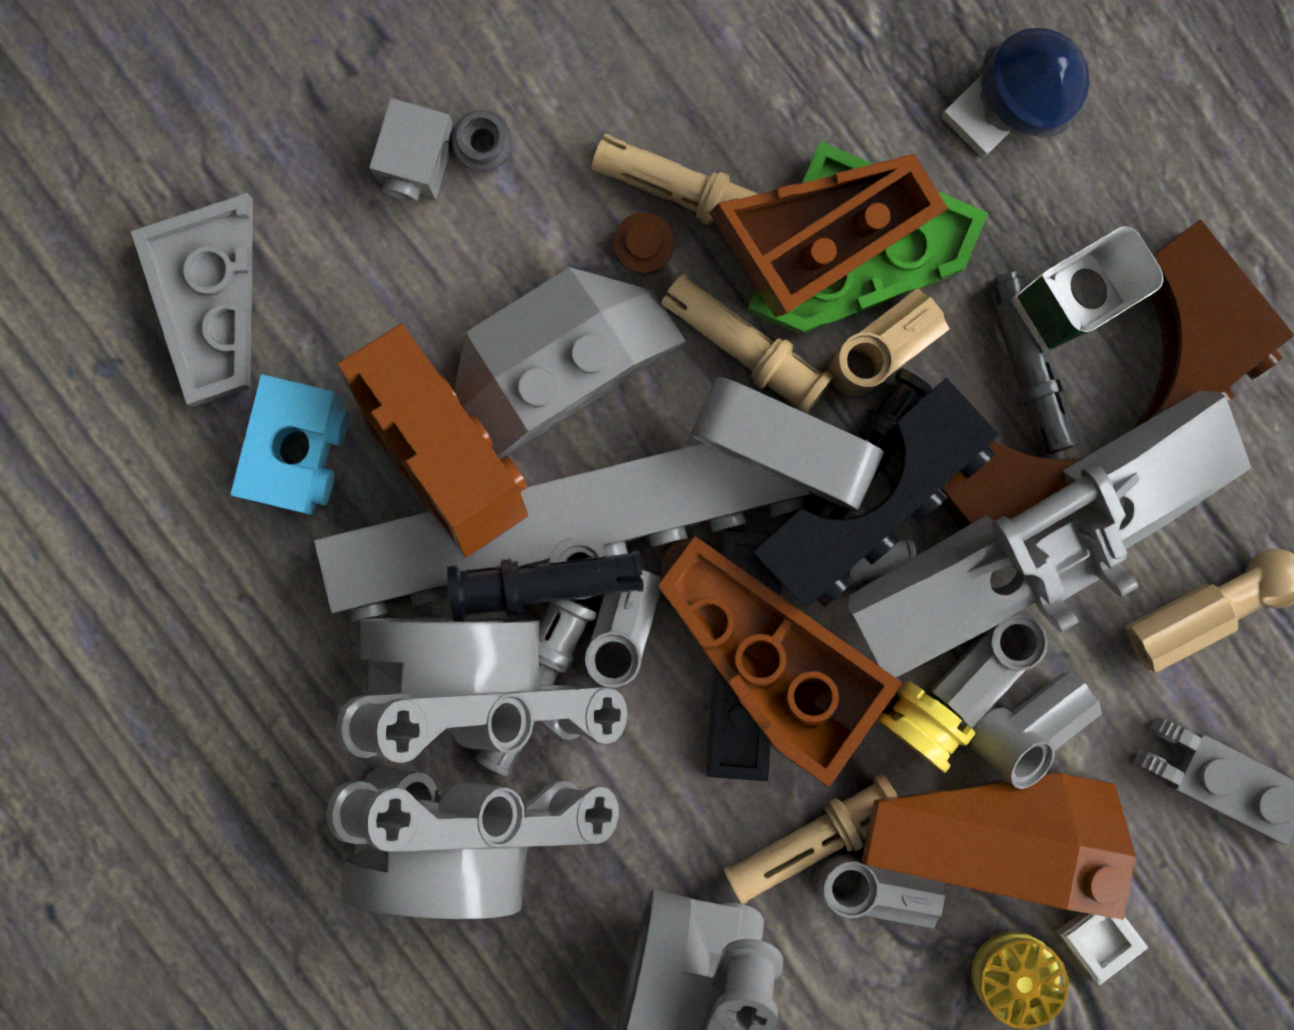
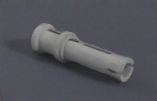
M575 599L549 602L539 622L540 685H554L560 672L566 673L568 668L571 669L576 660L572 653L588 621L596 620L599 614L596 610ZM522 748L513 753L480 750L476 754L475 760L498 774L511 776L514 764Z

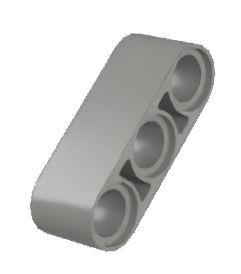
M716 377L690 434L694 439L715 450L853 511H859L884 456V451L857 436L745 385L723 377Z

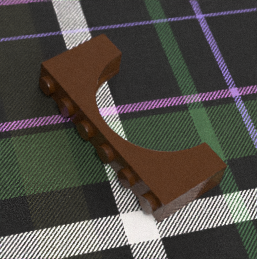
M1201 219L1153 254L1163 273L1162 286L1150 295L1161 326L1163 342L1162 365L1157 387L1150 404L1131 430L1197 391L1219 392L1225 395L1229 402L1235 396L1230 386L1245 374L1253 380L1276 365L1283 358L1277 349L1294 336L1293 332ZM994 440L988 446L995 455L980 470L967 480L958 472L940 488L947 496L941 505L961 530L986 515L993 521L1002 516L1012 519L1070 485L1062 471L1083 458L1048 459L1031 456L1013 450Z

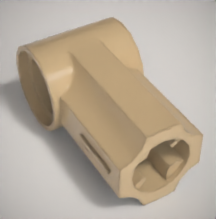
M918 288L913 290L862 331L849 337L834 353L828 366V371L835 375L832 381L833 386L840 393L850 397H862L872 392L893 373L949 331L950 328L945 321L943 311L930 296L925 295ZM850 352H860L870 358L874 370L872 378L862 379L856 377L850 371L847 364V357Z

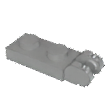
M1155 716L1150 729L1155 732L1156 736L1170 743H1177L1188 750L1178 769L1167 764L1165 759L1153 753L1138 751L1133 761L1135 765L1170 782L1169 788L1278 843L1289 846L1294 836L1293 779L1204 734H1194L1172 722Z

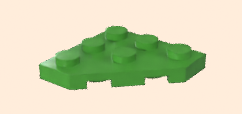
M820 141L802 183L873 163ZM938 192L948 207L947 210L789 313L775 318L757 288L747 312L797 334L805 335L907 295L916 288L922 289L958 275L966 268L989 213Z

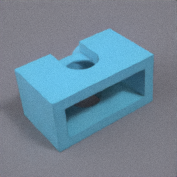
M261 374L230 495L316 516L318 504L324 506L327 504L333 488L334 470L325 468L331 444L341 446L348 429L349 410L343 409L345 399L334 391ZM305 433L309 440L307 456L297 464H288L283 456L284 443L293 434Z

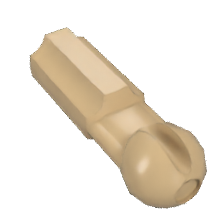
M1284 549L1261 551L1249 561L1244 574L1219 587L1214 584H1205L1126 625L1127 639L1131 643L1140 662L1148 672L1153 671L1157 673L1238 631V620L1262 607L1284 608L1292 606L1294 604V553Z

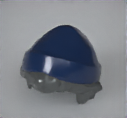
M1046 28L1021 30L1006 38L999 46L992 45L987 50L982 64L983 77L981 79L982 90L980 97L984 107V117L989 125H993L1001 131H1010L1012 134L1017 135L1027 134L1037 137H1051L1065 132L1068 122L1083 106L1090 85L1088 66L1082 52L1072 40L1059 32Z

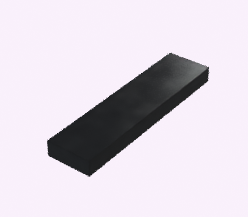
M723 531L721 555L781 596V581L754 553L755 549L772 534ZM713 664L706 777L768 781L771 743Z

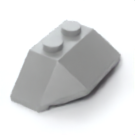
M568 267L465 332L454 392L468 416L475 415L484 426L493 442L491 448L501 460L685 344L686 340L666 309L661 306V301L653 290Z

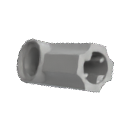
M642 570L643 575H641V578H643L644 592L631 591L604 595L591 642L585 656L588 674L596 684L602 687L619 689L627 686L635 679L640 670L641 660L661 591L658 585L663 580L662 577ZM608 644H619L625 647L631 657V667L628 672L616 679L601 675L595 665L598 651Z
M1015 614L981 633L980 637L929 692L937 701L957 715L964 725L973 728L1025 670L1032 669L1042 661L1048 647L1045 629L1040 622L1030 616ZM1010 625L1019 627L1024 633L1026 640L1024 650L1014 659L1006 657L1000 646L1001 635Z
M1071 671L1067 674L1061 673L1014 711L1001 707L988 712L978 721L973 729L976 734L970 740V747L1015 788L1024 789L1031 787L1039 782L1050 769L1055 757V750L1102 714L1099 700L1089 690L1086 682Z
M838 850L818 861L814 870V884L819 895L837 915L844 918L868 916L935 928L937 920L942 915L945 899L944 882L868 866L862 863V857L847 850ZM847 870L858 871L860 882L853 893L847 896H836L832 893V885L840 873Z

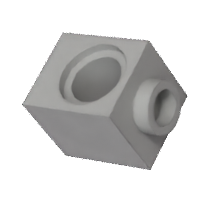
M390 98L369 167L377 182L383 185L382 191L385 194L412 203L418 201L419 195L434 200L437 199L453 146L452 135L455 127L449 114Z

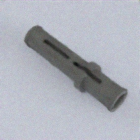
M1018 270L993 278L994 280L986 282L985 286L994 305L999 320L998 323L1021 389L1016 395L1020 406L1026 405L1035 429L1041 456L1050 455L1081 444L1072 424L1063 395L1068 390L1064 378L1058 379L1049 352L1043 353L1011 302L1015 295L1027 287L1024 272Z

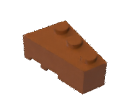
M910 154L839 172L832 176L805 183H795L773 191L720 202L709 214L772 314L777 318L789 313L941 214L948 207L916 155Z
M402 323L337 363L369 433L465 558L528 517L521 492L527 488L522 474L509 457L505 456L501 460L491 448L493 442L484 426L475 415L468 416L450 384L441 374H438Z

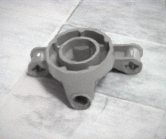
M453 618L360 619L359 653L360 660L369 661V695L354 697L343 705L337 716L335 729L338 743L342 750L350 756L369 758L378 754L385 761L403 764L419 755L446 728H448V732L453 734L456 742L463 747L513 753L519 751L528 742L532 734L534 721L540 723L553 736L559 739L573 740L580 735H584L594 743L610 744L622 735L628 714L623 696L613 688H581L571 684L540 685L539 621L465 618L464 622H454Z
M386 766L375 768L366 776L364 781L353 780L339 786L329 799L326 810L327 825L331 833L340 841L355 844L354 854L344 858L341 900L343 903L359 909L419 918L482 919L513 915L520 911L522 907L524 871L528 847L599 844L605 842L617 826L619 817L618 802L615 795L607 788L591 786L584 790H579L573 783L563 780H555L548 783L525 805H523L521 797L513 789L472 781L459 782L450 788L446 795H441V790L437 789L434 780L427 774Z
M655 889L650 890L630 960L616 1030H773L777 1026L778 1007L772 1001L774 980L782 974L783 956L776 947L762 941L764 918L761 913L745 904H716Z

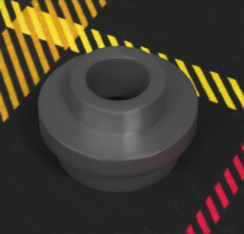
M478 110L465 115L456 124L452 135V145L458 160L465 167L477 172H489L499 168L508 160L513 148V137L509 125L501 116L491 111ZM481 134H487L494 138L493 146L485 152H479L472 147L474 139Z

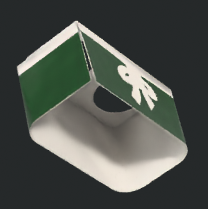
M1120 227L1045 271L1015 295L1011 302L1034 340L1040 346L1043 353L1096 329L1159 290L1163 283V273L1140 234L1133 228ZM1080 269H1090L1097 272L1106 284V301L1097 309H1088L1081 306L1072 295L1071 279L1074 273ZM1054 274H1056L1055 280L1050 278Z

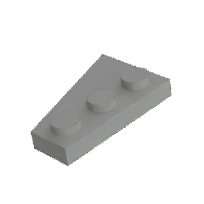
M248 193L130 231L185 402L191 407H196L251 388L253 198Z

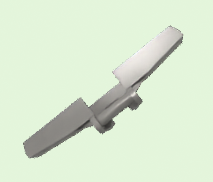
M1197 391L1064 469L1062 472L1070 485L1012 519L1002 516L993 521L986 515L849 595L848 610L858 626L876 664L896 678L991 629L1033 603L1036 604L1039 611L1059 632H1063L1077 624L1078 619L1073 611L1062 601L1092 583L1102 579L1120 597L1138 588L1135 578L1125 571L1120 564L1127 559L1126 554L1128 553L1126 549L1161 529L1251 468L1226 396L1219 392ZM1122 497H1124L1125 501L1124 510L1119 501ZM1010 565L1017 568L1013 580L1006 586L1000 588L991 587L990 579L993 571Z

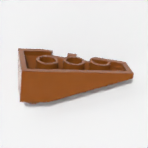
M695 536L658 585L659 590L774 749L829 788L902 682Z
M1054 771L1046 773L1039 782L1024 789L1015 788L1007 781L998 780L985 782L983 786L952 791L941 789L874 800L862 863L868 866L1061 909L1124 920L1136 855L1115 784Z

